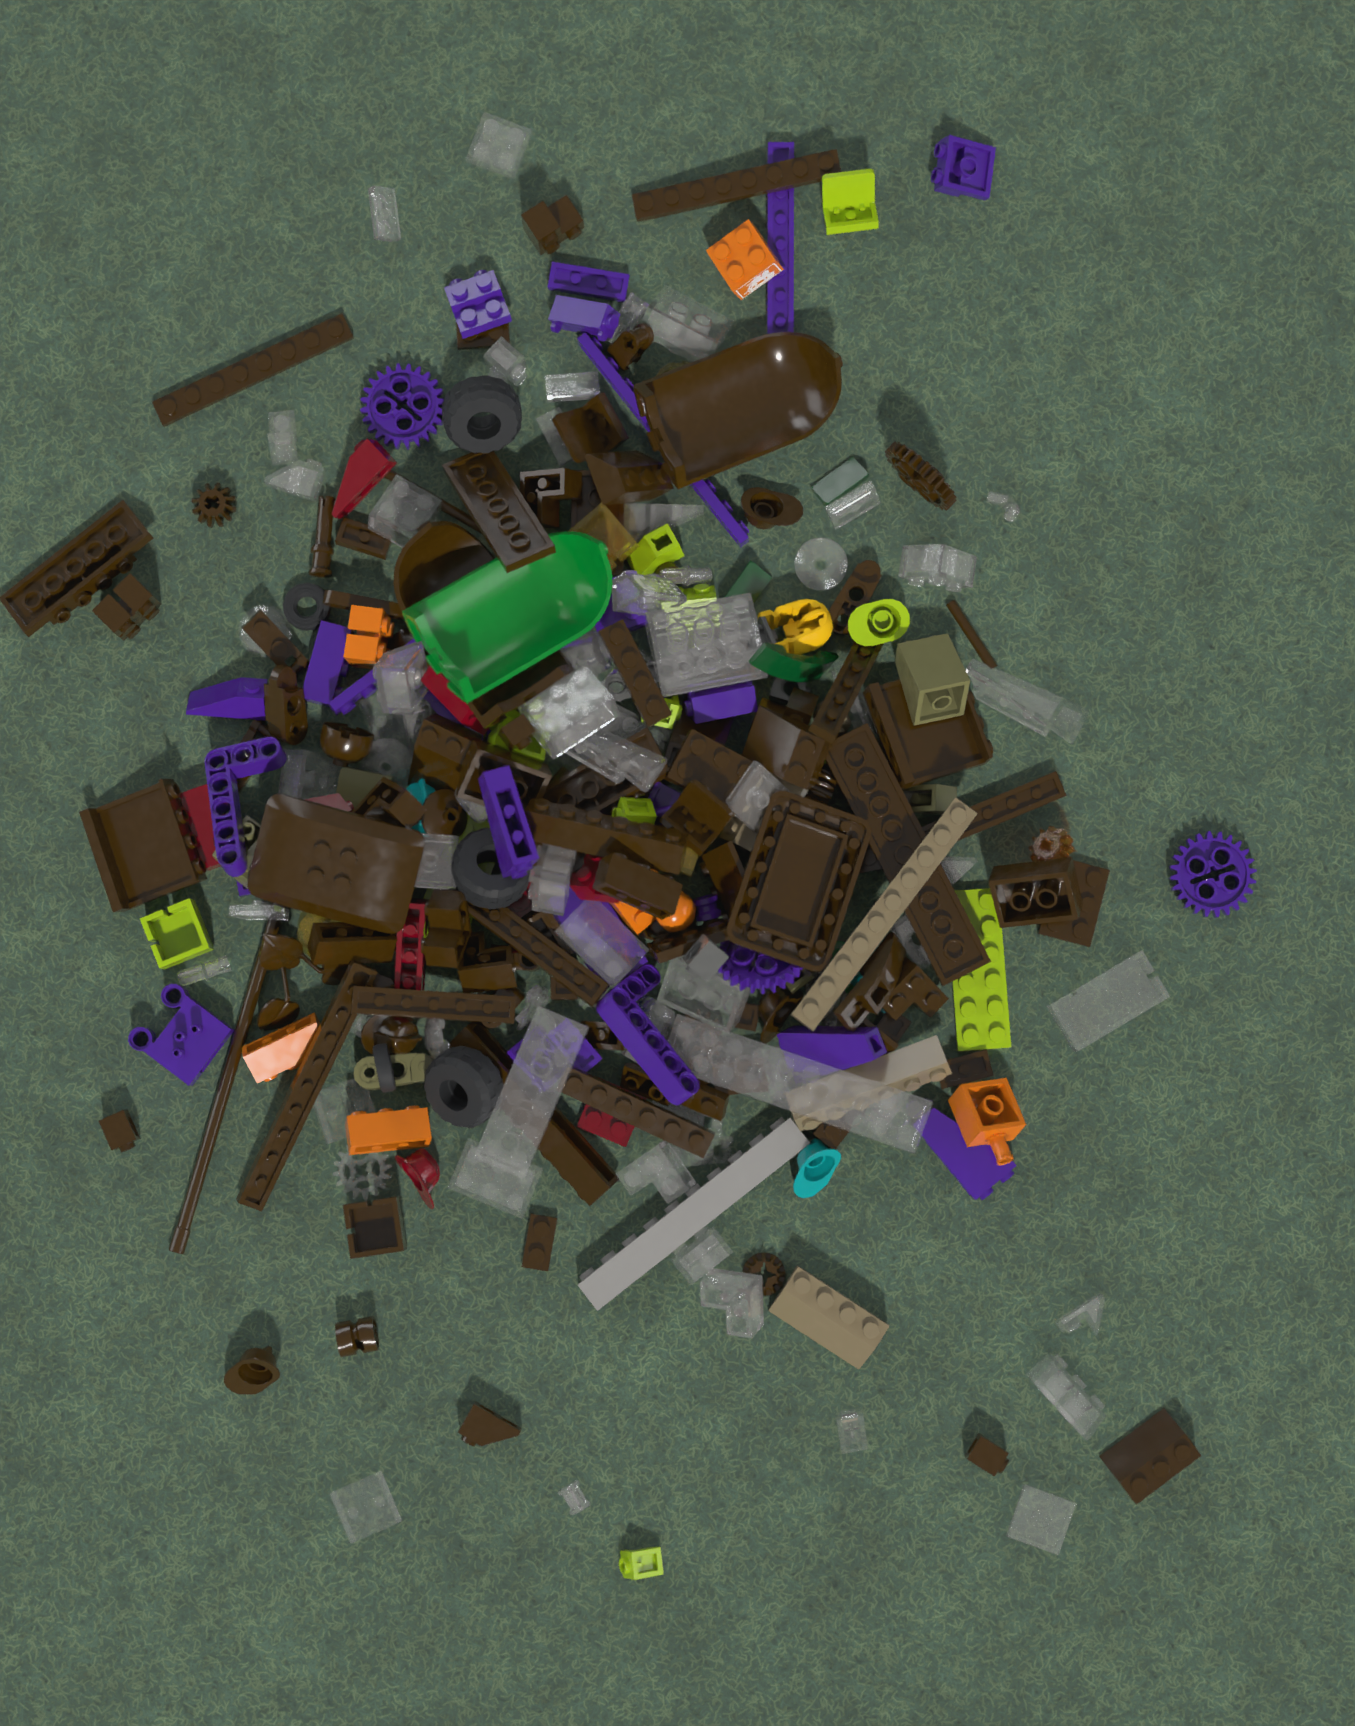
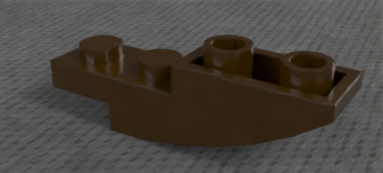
M890 932L860 968L859 972L863 977L834 1011L848 1031L854 1032L869 1013L878 1014L892 994L900 978L905 962L906 950L894 932Z
M626 1063L624 1065L620 1084L621 1088L667 1107L671 1104L638 1063ZM694 1074L699 1082V1090L680 1105L722 1121L726 1114L730 1095L708 1086L710 1079Z

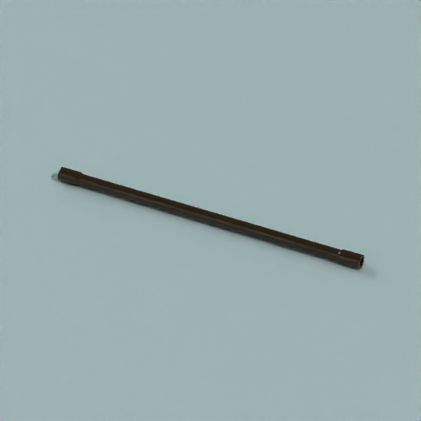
M271 903L264 933L278 934L282 918L287 909L286 906ZM263 938L178 1224L174 1229L168 1249L175 1253L184 1254L193 1217L242 1056V1047L245 1046L267 970L261 967L258 960Z

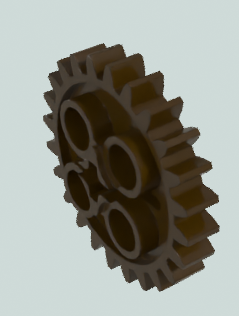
M896 441L887 448L885 456L888 458L887 461L892 464L891 467L898 472L899 478L911 487L913 491H917L927 502L935 507H939L941 510L947 511L957 501V497L954 495L955 492L944 481L943 475L934 466L930 465L928 461L925 462L921 455H918L905 444L902 445Z

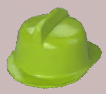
M878 600L863 604L850 614L848 631L851 638L857 644L863 646H874L894 641L902 637L907 631L910 624V615L907 608L897 600Z

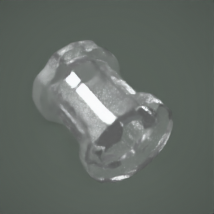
M578 1479L557 1492L559 1496L564 1497L570 1508L569 1513L571 1516L591 1505L590 1499L587 1500L581 1491Z

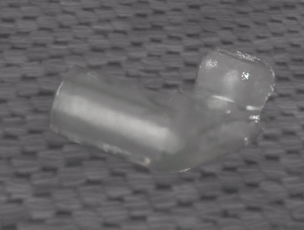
M993 490L988 491L986 503L1001 506L1005 511L1004 519L1009 522L1016 521L1018 514H1020V507L1014 498L1006 493Z

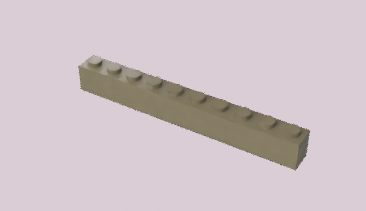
M957 798L952 801L791 1016L811 1031H814L977 815L975 811Z

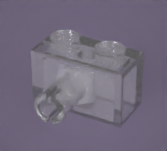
M501 336L483 355L486 368L490 371L487 376L502 379L511 386H519L527 377L525 357Z

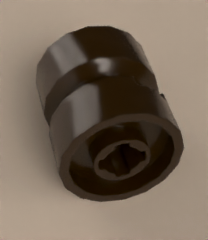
M374 1316L358 1318L356 1323H353L351 1320L335 1323L336 1342L341 1357L356 1355L358 1350H361L363 1353L379 1350V1338Z

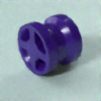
M708 894L692 899L697 910L695 915L696 921H705L722 916L721 909L717 907V894Z

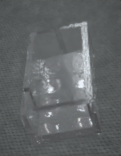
M1143 950L1132 954L1071 991L1074 996L1071 993H1067L1046 1006L1073 1052L1080 1051L1170 997L1158 976L1150 979L1146 976L1155 970Z

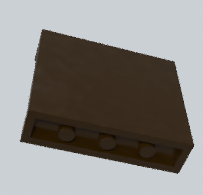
M900 679L882 685L876 682L868 685L863 691L886 758L902 790L985 765L993 758V746L990 740L985 737L983 731L984 723L982 717L976 713L974 707L975 699L970 690H968L964 715L915 726L911 720Z
M159 779V783L98 808H88L79 812L113 912L128 911L207 880L205 873L207 871L206 864L200 858L197 849L198 841L194 833L191 832L188 823L189 814L182 806L180 800L181 791L177 783L174 782V779Z

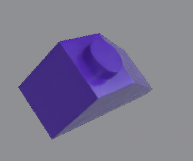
M240 677L192 691L189 695L186 715L266 720L264 683L268 684V679Z

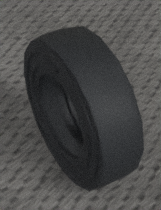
M302 583L291 588L285 595L283 602L284 615L288 622L297 629L305 631L317 629L320 626L321 620L326 621L329 618L331 611L330 606L322 604L324 590L318 585L311 583ZM304 597H311L317 603L316 612L308 617L300 615L297 611V604Z
M386 1043L373 1046V1056L382 1093L396 1090V1082L388 1046Z

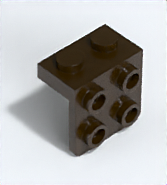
M605 392L594 396L583 407L556 414L552 418L559 435L576 463L586 461L585 455L613 452L629 439Z
M692 779L678 800L664 813L659 822L667 829L674 828L689 834L687 846L698 856H701L719 836L733 817L734 812L726 802L710 792L705 784Z

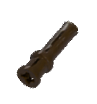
M319 496L315 544L310 549V552L313 554L312 568L309 569L308 574L314 577L329 578L332 577L333 573L330 570L331 556L334 555L331 538L333 526L332 511L335 498L326 496V499H324V496Z

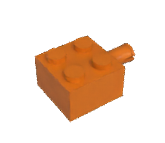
M1007 1078L961 1084L948 1099V1102L966 1146L973 1147L988 1144L992 1148L997 1164H1008L1014 1157L1006 1141L1013 1140L1026 1126V1123Z

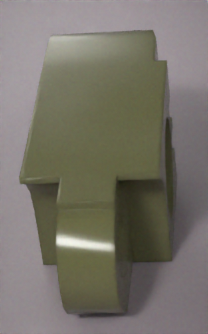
M425 1053L390 1055L392 1066L394 1064H402L405 1068L404 1074L401 1077H395L396 1087L423 1082L425 1071L433 1061L432 1057L425 1055ZM374 1056L362 1058L354 1067L355 1081L365 1090L374 1091L381 1089ZM367 1068L375 1070V1075L372 1078L365 1076Z

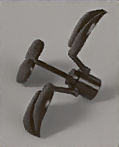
M264 933L258 960L263 969H281L285 997L284 999H271L263 1006L257 1021L259 1029L275 1030L282 1028L296 1020L300 1013L299 1004L296 1001H290L286 968L292 969L297 967L300 959H303L316 972L323 974L321 979L324 984L339 985L349 964L323 965V968L313 965L312 961L304 954L303 946L299 940L285 935Z

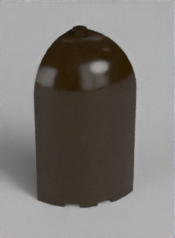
M777 332L753 338L633 385L640 417L646 416L650 432L646 433L654 452L660 451L665 461L662 464V468L676 488L680 489L798 442L817 431L828 420L838 403L842 387L841 367L843 362L839 353L834 352L825 342L814 336L797 332Z
M430 520L424 522L417 528L418 533L403 547L396 561L394 590L401 610L403 611L490 562L495 557L479 539L455 523L449 521L431 522ZM559 649L467 703V705L483 728L491 727L506 720L507 716L505 714L510 711L516 710L519 713L535 703L533 699L535 696H539L546 690L551 693L577 672Z

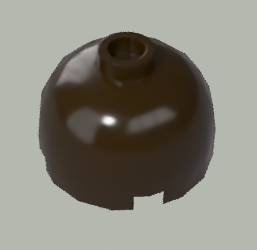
M326 721L321 729L320 743L325 755L333 759L334 765L348 767L349 763H358L369 755L375 735L360 727L353 729L345 723Z

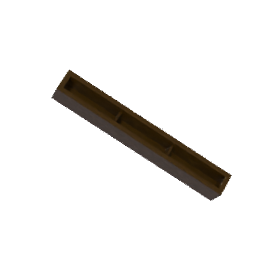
M473 1021L446 1045L448 1049L459 1046L477 1049L492 1060L495 1067L497 1066L504 1084V1098L500 1107L505 1111L506 1116L514 1121L523 1131L524 1136L532 1141L541 1151L542 1156L558 1170L560 1176L575 1189L577 1195L589 1206L620 1179L617 1173L547 1095L538 1088L507 1054L504 1047L481 1022Z

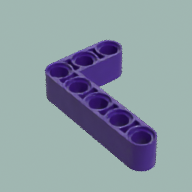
M265 737L213 749L205 757L204 763L216 856L224 871L232 877L242 875L248 867L237 779L277 770L284 766L287 760L286 753L279 741L273 737ZM276 751L273 755L268 756L270 752ZM250 757L247 761L242 762L244 758ZM220 763H224L221 767L216 768ZM227 786L225 790L219 791L222 787ZM230 810L226 815H222L225 811ZM229 834H233L231 838L225 839ZM232 858H236L234 862L228 864Z
M644 964L599 999L596 1003V1009L601 1018L665 1098L674 1105H680L699 1090V1082L636 1003L658 985L661 980L660 973L656 967L651 964Z

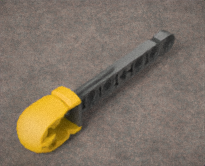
M796 600L776 607L774 612L772 610L759 612L758 625L698 644L697 647L648 662L646 665L658 688L706 672L711 673L748 661L764 642L783 645L787 653L802 655L822 647L828 641L833 630L832 618L825 605L817 600ZM784 625L782 629L786 639L776 643L778 637L775 630L771 629ZM745 642L749 648L746 651H737L734 648L735 643ZM717 649L722 651L724 656L719 660H714L709 656V653ZM691 659L693 662H696V666L692 667L690 664H687V660ZM677 662H679V667H682V671L680 672L678 671ZM663 666H670L674 672L670 676H663L659 673V669ZM619 672L605 679L604 693L611 701H621L631 697ZM617 682L622 684L624 688L621 692L614 693L608 688L610 684Z

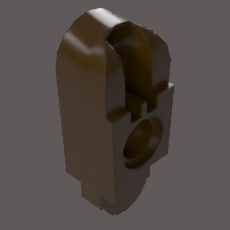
M865 560L858 563L832 604L829 613L832 618V632L840 636L849 634L848 622L845 625H840L837 621L840 615H845L849 620L850 614L857 607L869 603L882 576L880 575V567L875 561ZM855 589L859 590L863 594V599L853 601L849 597V592Z
M277 665L271 672L269 684L264 683L266 721H268V730L273 738L291 745H298L306 737L308 731L304 690L301 687H297L296 672L292 668Z

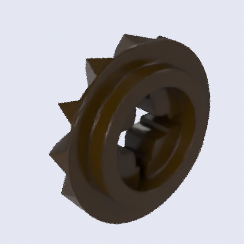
M766 1252L751 1256L746 1261L742 1271L745 1286L752 1293L761 1296L776 1293L783 1286L786 1275L781 1260L775 1255ZM763 1262H765L768 1272L776 1273V1275L767 1277L765 1286H763L760 1277L752 1275V1273L761 1271Z

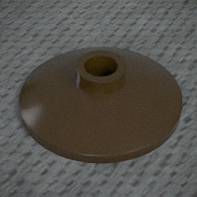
M436 790L423 803V806L427 809L421 818L423 829L431 839L441 843L452 842L459 838L464 832L468 821V811L466 812L459 804L460 802L462 803L463 799L456 797V792L452 790Z

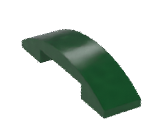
M764 642L749 659V663L755 668L780 679L794 682H811L821 678L839 656L837 653L818 651L814 657L791 654L786 652L783 645Z

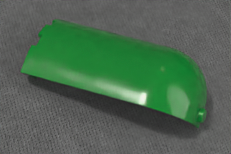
M581 532L550 533L548 536L555 545L556 553L509 573H506L498 558H495L403 610V617L415 642L421 641L429 655L425 659L435 673L438 675L442 672L449 681L447 687L462 701L469 703L583 636L597 624L608 606L612 592V571L607 557L608 549L603 541Z

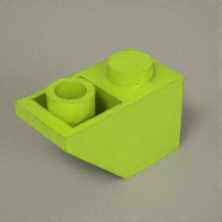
M667 523L645 535L629 553L626 560L634 575L647 577L656 572L662 564L675 562L684 557V554Z

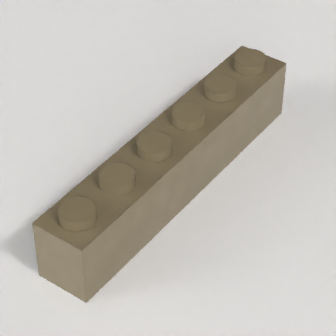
M935 1035L880 1056L873 1061L851 1067L786 1092L785 1095L799 1130H811L823 1122L838 1120L852 1111H861L876 1102L888 1101L902 1092L917 1090L921 1085L931 1081H941L947 1075L952 1074L938 1036Z

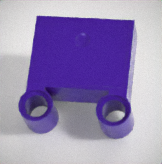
M169 984L163 988L161 999L170 1008H180L158 1038L152 1029L137 1027L130 1032L128 1041L133 1049L145 1052L188 1086H193L235 1030L189 996L188 990L184 986ZM178 989L181 992V999L178 1003L173 1004L170 1001L169 994L172 990ZM144 1031L147 1033L149 1041L145 1046L141 1047L137 1043V1036Z

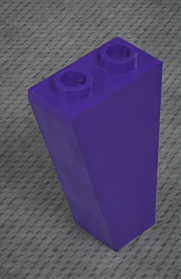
M505 766L483 772L478 780L502 877L521 878L528 874L527 871L533 868L539 856L510 767Z
M793 1025L776 1034L779 1046L784 1052L789 1065V1071L796 1084L873 1061L887 1052L877 1027H857L854 1032L846 1030L844 1026H817L814 1031H811L806 1026Z
M933 1107L911 1124L973 1200L977 1198L984 1200L994 1191L992 1188L994 1184L999 1180L1004 1183L1015 1174L1012 1169L1017 1165L1013 1161L1005 1165H998L990 1145L967 1147L958 1124Z

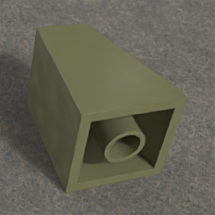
M948 633L899 643L897 645L895 663L913 725L964 715L970 679Z

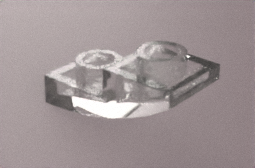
M631 292L619 310V324L615 329L613 338H607V341L612 344L623 331L632 330L644 317L651 305Z

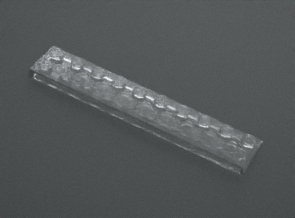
M679 1014L676 1016L667 1041L697 1079L915 1154L933 1105V1101Z

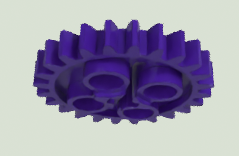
M399 363L396 365V371H392L389 366H386L387 374L383 375L377 371L379 379L377 381L369 379L372 388H363L368 397H362L360 401L367 406L361 408L360 412L368 416L362 420L364 424H371L368 428L370 434L377 431L375 436L377 441L385 437L384 444L387 447L392 441H394L396 449H399L401 443H404L407 450H409L410 442L413 441L417 447H420L419 439L423 438L429 442L428 433L437 434L434 425H443L442 420L438 418V416H442V408L439 407L444 402L443 398L438 397L444 394L443 390L435 389L438 385L437 379L429 382L431 378L429 371L423 376L421 375L422 369L420 366L414 372L409 363L405 370L401 369ZM400 383L408 385L404 393H396L394 391L395 387ZM389 392L401 404H405L407 402L409 410L412 411L415 415L421 417L422 420L417 421L407 410H405L404 408L399 409L397 403L391 398L385 396L384 393ZM420 399H425L428 401V405L425 409L420 410L415 408L416 402ZM384 403L390 404L391 410L388 413L381 414L378 412L380 405ZM408 419L412 421L409 429L401 430L398 428L402 420Z
M1211 831L1206 832L1205 839H1203L1200 833L1196 834V843L1190 838L1185 840L1188 848L1179 846L1178 850L1182 855L1172 856L1177 865L1169 866L1170 870L1175 871V875L1168 877V880L1176 881V885L1171 888V891H1180L1176 900L1183 898L1186 900L1183 908L1191 905L1194 906L1192 914H1197L1202 909V914L1205 918L1208 917L1210 911H1212L1214 918L1219 917L1220 910H1222L1225 916L1230 915L1229 907L1235 911L1239 910L1237 901L1245 904L1248 901L1244 894H1253L1248 884L1256 883V880L1250 878V874L1257 872V869L1249 868V864L1254 859L1245 858L1249 849L1240 851L1241 841L1235 844L1231 843L1232 835L1227 836L1223 840L1222 832H1218L1215 838H1213ZM1216 851H1222L1226 855L1224 865L1218 864L1215 861L1214 855ZM1191 860L1200 862L1201 871L1199 874L1193 873L1190 870L1189 864ZM1230 865L1235 867L1232 871L1216 876L1215 880L1209 878L1196 884L1190 883L1191 879L1209 873L1210 868L1212 871H1216ZM1226 876L1234 878L1236 885L1233 890L1225 887L1224 878ZM1201 885H1207L1210 888L1211 894L1208 899L1200 896L1198 890Z
M730 940L720 942L719 947L724 950L729 958L718 969V973H723V980L730 979V986L740 984V991L749 987L750 993H753L755 989H760V992L764 994L765 989L769 988L774 993L776 986L785 989L786 982L793 984L794 977H800V970H803L799 966L730 942Z

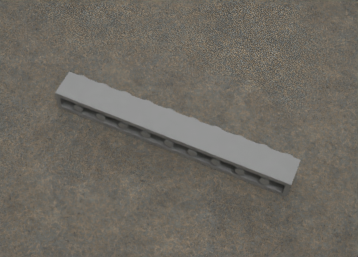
M783 1117L779 1118L770 1126L773 1131L765 1137L759 1134L749 1142L751 1146L749 1150L745 1153H742L741 1150L737 1151L728 1159L730 1164L726 1168L721 1170L720 1167H717L706 1176L709 1179L707 1183L701 1187L697 1183L685 1193L688 1198L680 1204L677 1200L664 1209L667 1214L660 1220L654 1217L643 1226L646 1231L637 1237L633 1233L622 1242L624 1248L618 1253L612 1250L600 1259L603 1264L599 1268L594 1270L590 1267L579 1276L582 1281L578 1283V1287L598 1311L809 1145L810 1142L790 1117L787 1120H784Z

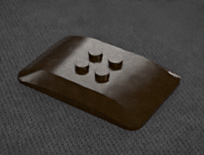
M781 790L771 795L726 927V935L730 942L810 971L819 972L824 970L830 963L871 837L872 829L868 821L788 791Z
M278 793L270 797L266 803L247 887L253 896L336 921L394 934L402 930L406 923L425 848V839L415 829Z

